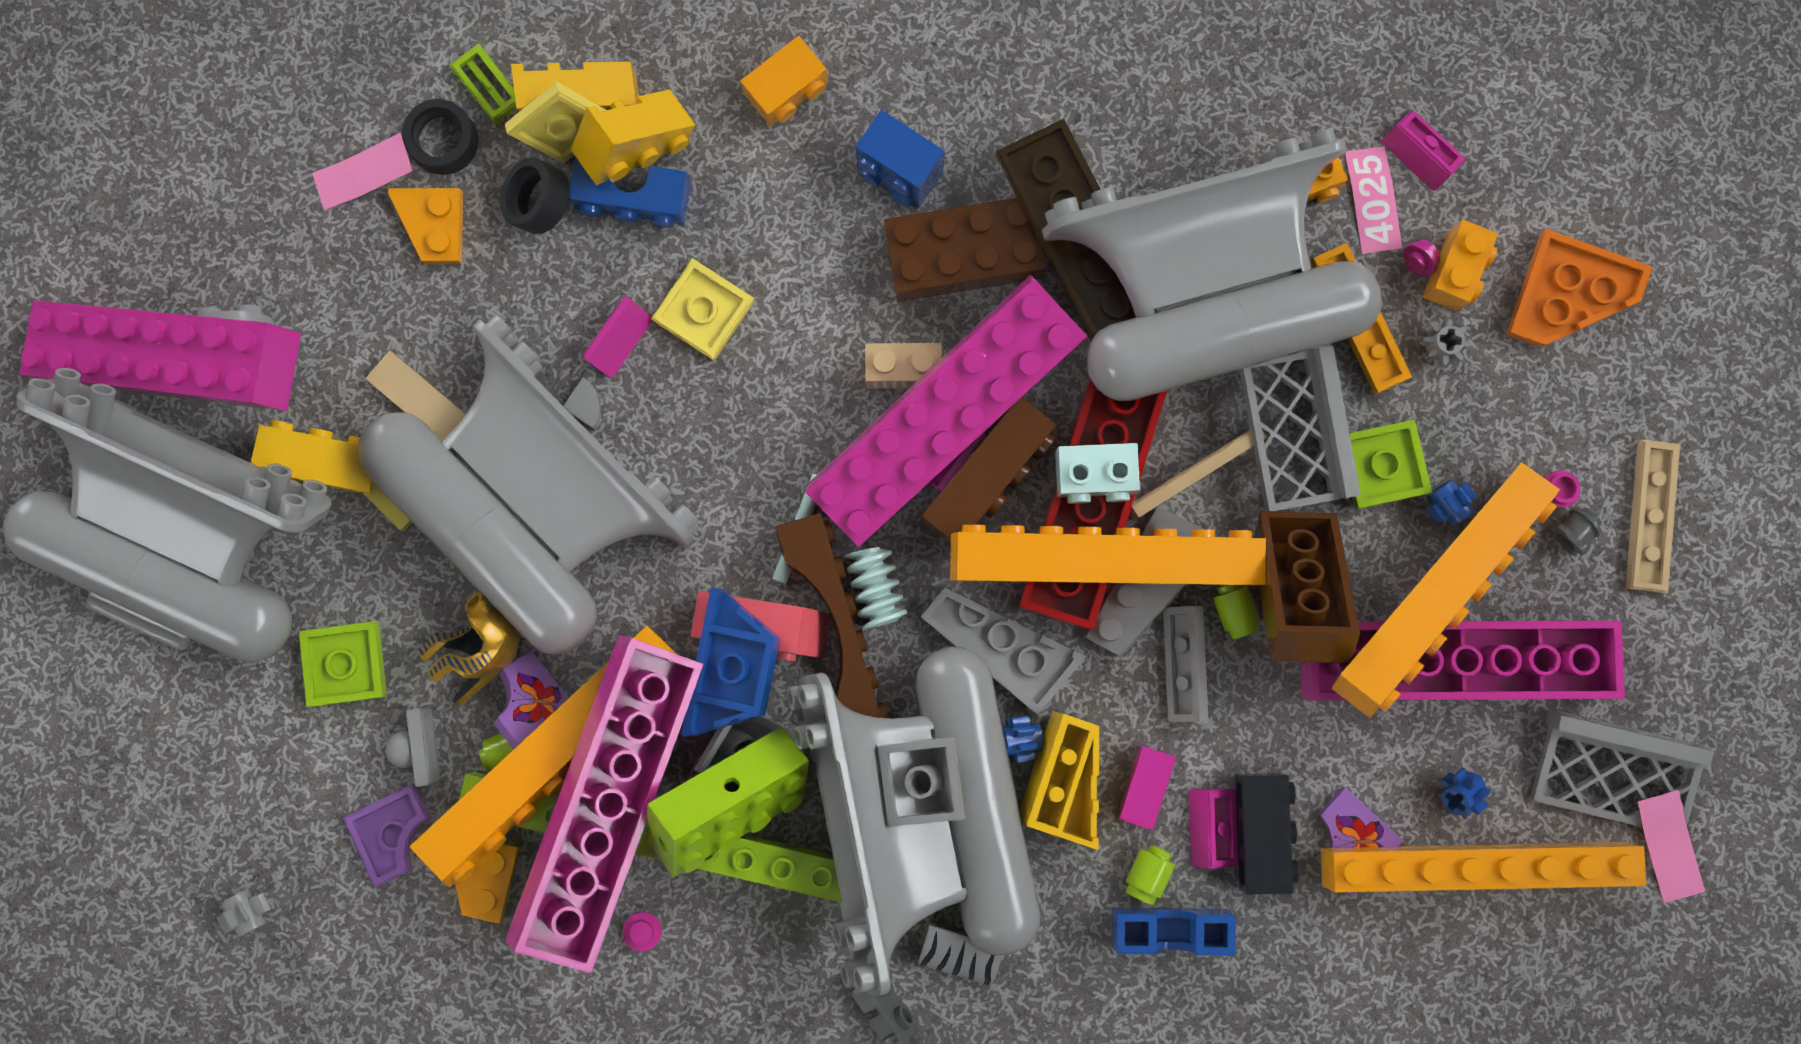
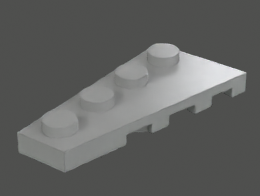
M1158 506L1142 536H1154V529H1177V536L1191 537V530L1203 528ZM1115 583L1098 614L1094 630L1088 632L1086 639L1121 658L1154 622L1153 620L1162 610L1173 602L1186 584Z
M947 588L941 591L921 615L925 622L955 647L960 646L969 649L984 658L991 671L992 678L1036 715H1039L1087 657Z

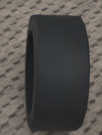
M439 98L425 100L413 107L405 118L402 128V138L407 152L418 165L428 172L439 175L456 173L467 167L476 155L479 144L477 129L467 113L452 101ZM449 117L456 121L461 128L462 137L459 145L446 156H429L420 146L419 137L421 130L428 122L435 118Z
M525 158L516 163L507 174L500 194V210L505 221L532 234H543L553 229L561 220L567 208L570 195L569 181L564 171L538 158ZM541 180L540 196L535 206L528 212L530 194L534 186Z

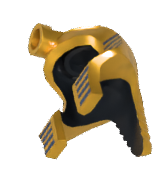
M480 592L471 596L465 605L470 627L452 633H433L418 651L424 662H427L442 647L463 651L471 655L461 657L451 653L444 654L427 670L430 679L436 683L451 671H455L463 678H468L453 699V703L457 705L465 704L467 700L476 695V692L480 691L482 687H485L487 683L498 675L503 668L507 667L515 658L518 643L520 642L519 632L497 609L487 603L488 600Z

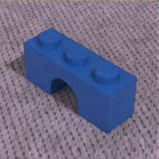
M575 157L569 201L575 209H578V213L585 216L600 217L601 213L615 214L617 220L634 223L637 222V218L652 220L651 223L659 227L673 228L674 223L683 225L685 223L691 180L687 171L649 166L645 185L635 192L628 193L617 189V181L611 182L608 180L596 186Z
M1111 907V946L1117 954H1157L1158 950H1184L1193 952L1195 955L1236 956V916L1227 909Z

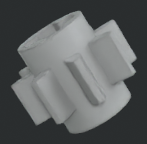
M1452 319L1444 321L1441 329L1435 323L1428 326L1427 332L1431 336L1419 341V344L1426 347L1427 354L1424 356V360L1430 358L1438 360V368L1446 366L1449 358L1455 364L1462 361L1463 356L1459 351L1471 346L1470 342L1465 341L1463 334L1467 328L1462 327L1459 329L1452 326ZM1444 337V343L1440 342V338ZM1446 344H1450L1448 350H1446Z
M247 889L222 902L221 905L225 912L216 917L224 934L235 930L238 938H241L265 925L266 921L263 914L271 910L263 893L253 897L250 890Z

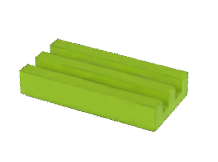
M479 43L449 65L495 125L501 122L500 119L503 116L507 115L508 117L513 113L512 110L516 107L514 88ZM478 55L510 95L511 99L507 102L504 101L473 61ZM467 64L500 107L496 110L490 107L461 69L464 65Z

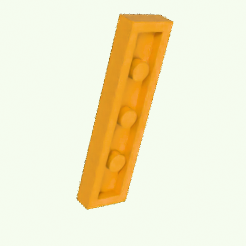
M1345 243L1314 257L1310 263L1315 268L1333 262H1356L1348 243ZM1381 311L1369 330L1358 336L1348 338L1349 344L1374 395L1412 378Z

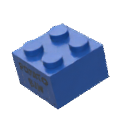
M883 110L879 111L855 146L857 169L860 170L859 175L861 178L875 187L880 183L891 191L890 196L895 201L905 207L912 204L919 209L943 174L945 151Z

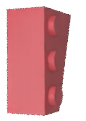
M698 591L690 637L701 638L710 594L708 592ZM731 596L780 637L776 659L795 662L797 654L824 658L830 613L805 607Z

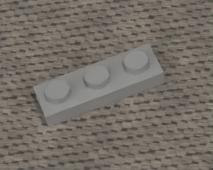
M1203 606L1164 608L1163 623L1168 722L1209 721Z

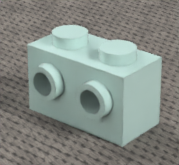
M1137 443L1060 446L1055 451L1057 498L1067 497V503L1069 504L1091 502V496L1106 495V502L1129 501L1130 494L1140 491Z

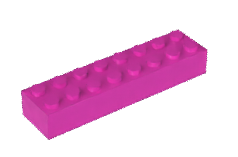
M1030 275L807 484L805 493L859 547L1077 347L1087 335L1036 279Z
M33 300L28 319L29 325L25 346L21 355L22 361L19 375L47 380L54 378L56 369L71 368L81 374L80 383L89 387L93 384H106L117 391L282 411L288 410L301 333L267 322Z
M1462 621L1456 629L1448 625L1441 633L1447 640L1433 657L1425 652L1420 658L1419 662L1424 667L1413 681L1408 684L1402 680L1395 688V690L1401 693L1397 700L1625 699L1622 621ZM1358 622L1360 636L1352 660L1385 622ZM1300 662L1301 700H1346L1335 692L1332 686L1350 663Z
M618 635L505 942L514 952L592 973L647 821V804L656 797L704 664L642 641Z

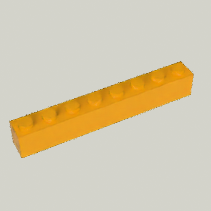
M1521 462L1340 674L1332 689L1368 718H1371L1379 708L1387 712L1401 695L1395 688L1402 680L1408 684L1413 681L1424 667L1419 662L1420 658L1425 652L1433 657L1447 640L1441 633L1448 625L1453 629L1458 627L1470 612L1464 607L1470 599L1478 603L1492 586L1486 579L1492 572L1500 576L1514 559V557L1508 554L1512 548L1516 546L1522 550L1536 533L1530 528L1532 524L1537 520L1543 525L1557 508L1551 501L1560 489Z
M962 525V532L951 533L950 580L1266 585V538H1252V531L1230 530L1228 538L1215 537V530L1204 529L1191 530V537L1177 536V529H1154V536H1140V528H1116V535H1102L1101 527H1078V534H1063V527L1040 526L1039 534L1025 533V526L1003 525L1001 526V533H986V525Z
M648 626L633 638L675 653ZM608 662L409 846L449 888L455 882L461 884L469 878L476 869L474 864L485 853L491 855L496 852L506 841L504 835L516 824L522 826L530 820L536 812L535 806L545 796L551 798L561 790Z
M1627 842L1320 848L1322 887L1335 893L1646 886L1644 846Z

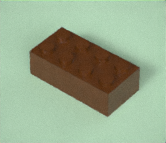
M1017 198L884 219L897 302L1023 282L1030 275L1035 279H1043L1046 270L1043 248Z
M1021 397L1011 406L925 511L920 522L951 547V533L962 532V525H979L978 521L984 514L991 519L1007 499L1002 494L1005 488L1009 485L1012 489H1015L1031 470V467L1026 464L1031 456L1038 461L1056 439L1050 434L1056 427V424Z
M1260 511L1254 538H1266V585H1259L1270 661L1351 663L1360 636V630L1337 513Z

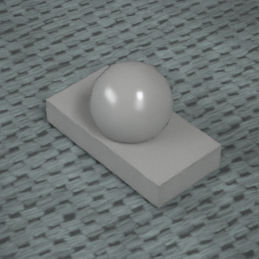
M426 707L406 710L408 731L396 732L389 738L385 749L388 761L398 768L413 767L415 787L439 783L441 779L432 709Z

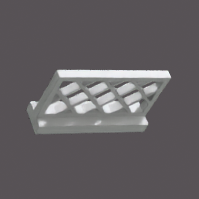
M1333 345L1299 352L1240 369L1250 430L1253 433L1255 443L1253 447L1265 511H1279L1361 496ZM1304 360L1306 377L1299 385L1284 373L1292 361ZM1283 363L1279 370L1273 366ZM1263 367L1274 375L1265 391L1254 385L1252 368ZM1279 381H1282L1295 391L1286 407L1270 396ZM1301 396L1312 403L1313 413L1307 423L1291 412ZM1265 402L1281 413L1271 429L1260 422L1259 411ZM1286 418L1302 428L1293 444L1277 434ZM1262 430L1267 435L1266 439L1263 438ZM1308 433L1319 442L1320 450L1314 459H1311L1298 449ZM1272 439L1288 450L1278 467L1269 461L1266 455V448ZM1293 455L1309 465L1299 482L1284 472ZM1314 471L1325 477L1327 494L1316 495L1305 487ZM1281 477L1292 485L1294 490L1287 501L1275 503L1273 486L1278 478ZM1300 493H1303L1305 496H1307L1305 498L1297 499Z
M1548 709L1545 723L1549 725L1533 783L1531 800L1643 827L1639 809L1631 814L1623 813L1616 801L1633 791L1636 792L1640 801L1647 799L1640 787L1659 777L1668 793L1679 790L1680 795H1682L1681 802L1686 825L1688 824L1704 765L1711 766L1714 751L1697 743L1555 709ZM1559 737L1572 740L1579 751L1562 762L1559 761L1555 754ZM1581 742L1591 745L1584 749ZM1603 747L1608 748L1616 761L1598 771L1589 755ZM1619 751L1625 752V753H1629V754H1627L1626 756L1622 757V756L1620 755ZM1641 756L1646 757L1654 770L1635 780L1627 764ZM1584 759L1593 775L1574 785L1565 769ZM1656 760H1658V761H1663V762H1666V763L1663 764V765H1661V766H1659V764H1658V762H1657ZM1552 761H1553V763L1555 764V766L1552 767V768H1550V767H1551V763H1552ZM1677 766L1688 767L1689 772L1686 782L1673 789L1665 773ZM1621 768L1630 784L1612 794L1603 778ZM1560 773L1569 789L1556 796L1543 794L1547 780ZM1597 782L1606 798L1594 805L1585 804L1579 792ZM1574 796L1576 801H1571L1567 799ZM1611 805V806L1613 807L1614 811H1613V810H1609V809H1605V808H1606L1607 806Z

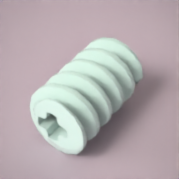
M875 547L844 555L846 559L856 560V562L847 567V572L859 574V577L850 583L851 588L863 589V592L854 597V601L867 605L858 612V617L870 619L868 623L861 627L862 630L897 622L900 617L907 613L906 609L894 607L895 603L903 599V594L891 593L890 591L900 583L899 579L887 578V574L895 570L896 565L883 562L885 558L893 554L892 550Z

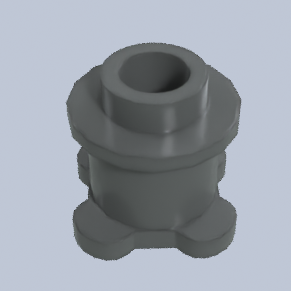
M1573 507L1569 511L1570 516L1562 524H1559L1557 527L1551 525L1547 530L1569 554L1575 556L1577 553L1583 555L1587 551L1585 544L1592 537H1599L1602 534L1600 528L1602 522L1590 509L1583 508L1581 510Z

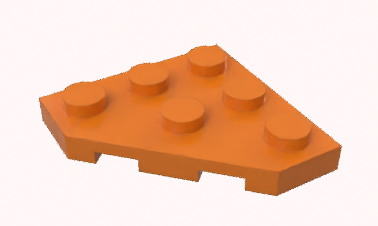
M1545 229L1540 232L1506 336L1542 348L1642 301L1653 266Z

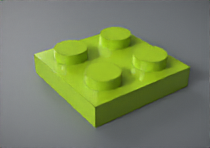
M1415 419L1349 433L1361 495L1352 497L1355 510L1433 493Z
M378 621L299 631L306 707L387 697L380 624Z

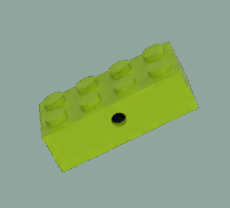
M781 726L648 803V844L673 878L682 872L690 873L696 870L708 856L717 851L720 853L727 851L735 845L741 836L750 831L752 833L760 831L770 822L771 818L781 812L789 813L796 809L804 797L809 760Z

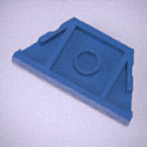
M714 587L710 589L696 659L697 662L704 665L685 714L682 736H697L765 716L780 637L723 589Z

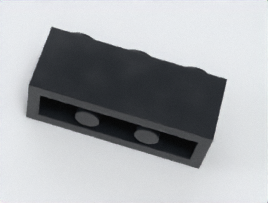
M1282 773L1235 774L1239 890L1245 894H1293V883H1298L1299 879L1297 861L1295 859L1292 860V844L1297 842L1296 823L1291 821L1290 805H1294L1296 799L1294 783L1289 782V775Z

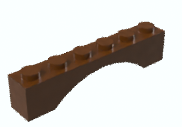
M821 513L777 525L775 531L785 565L800 574L816 590L828 608L835 625L840 648V672L835 691L837 699L850 710L877 718H888L884 703H876L873 689L879 688L873 666L866 667L862 653L868 651L862 629L855 631L851 616L857 615L851 593L844 594L840 579L846 578L841 557H833L829 544L835 542L830 520L823 521Z

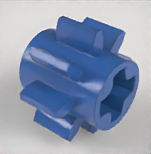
M1450 479L1428 495L1433 503L1426 510L1437 524L1447 520L1451 526H1454L1475 511L1471 500L1476 498L1477 495L1467 482L1456 485Z
M1029 716L1006 718L1007 727L1002 728L1011 763L1035 761L1034 752L1043 749V734L1038 723H1030Z
M1461 768L1455 775L1449 772L1440 781L1444 788L1437 795L1442 799L1446 811L1455 815H1461L1463 819H1466L1472 812L1479 815L1487 807L1484 799L1491 791L1486 788L1480 774L1467 772L1465 768Z

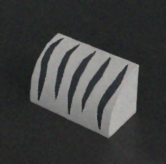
M929 920L917 965L992 986L1003 955L994 956L982 952L970 941L965 930Z

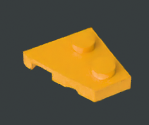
M388 188V194L420 260L424 264H462L463 191L460 188Z
M504 843L493 854L487 855L485 853L474 864L476 869L469 878L461 884L455 882L462 916L497 924L503 922L521 846Z

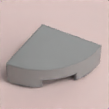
M582 377L563 407L570 414L596 430L601 418L599 396L594 386Z

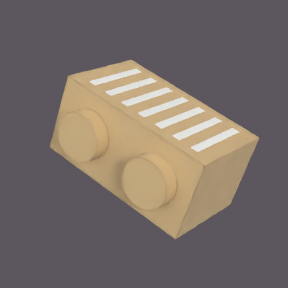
M941 343L865 344L867 389L910 388L942 358Z

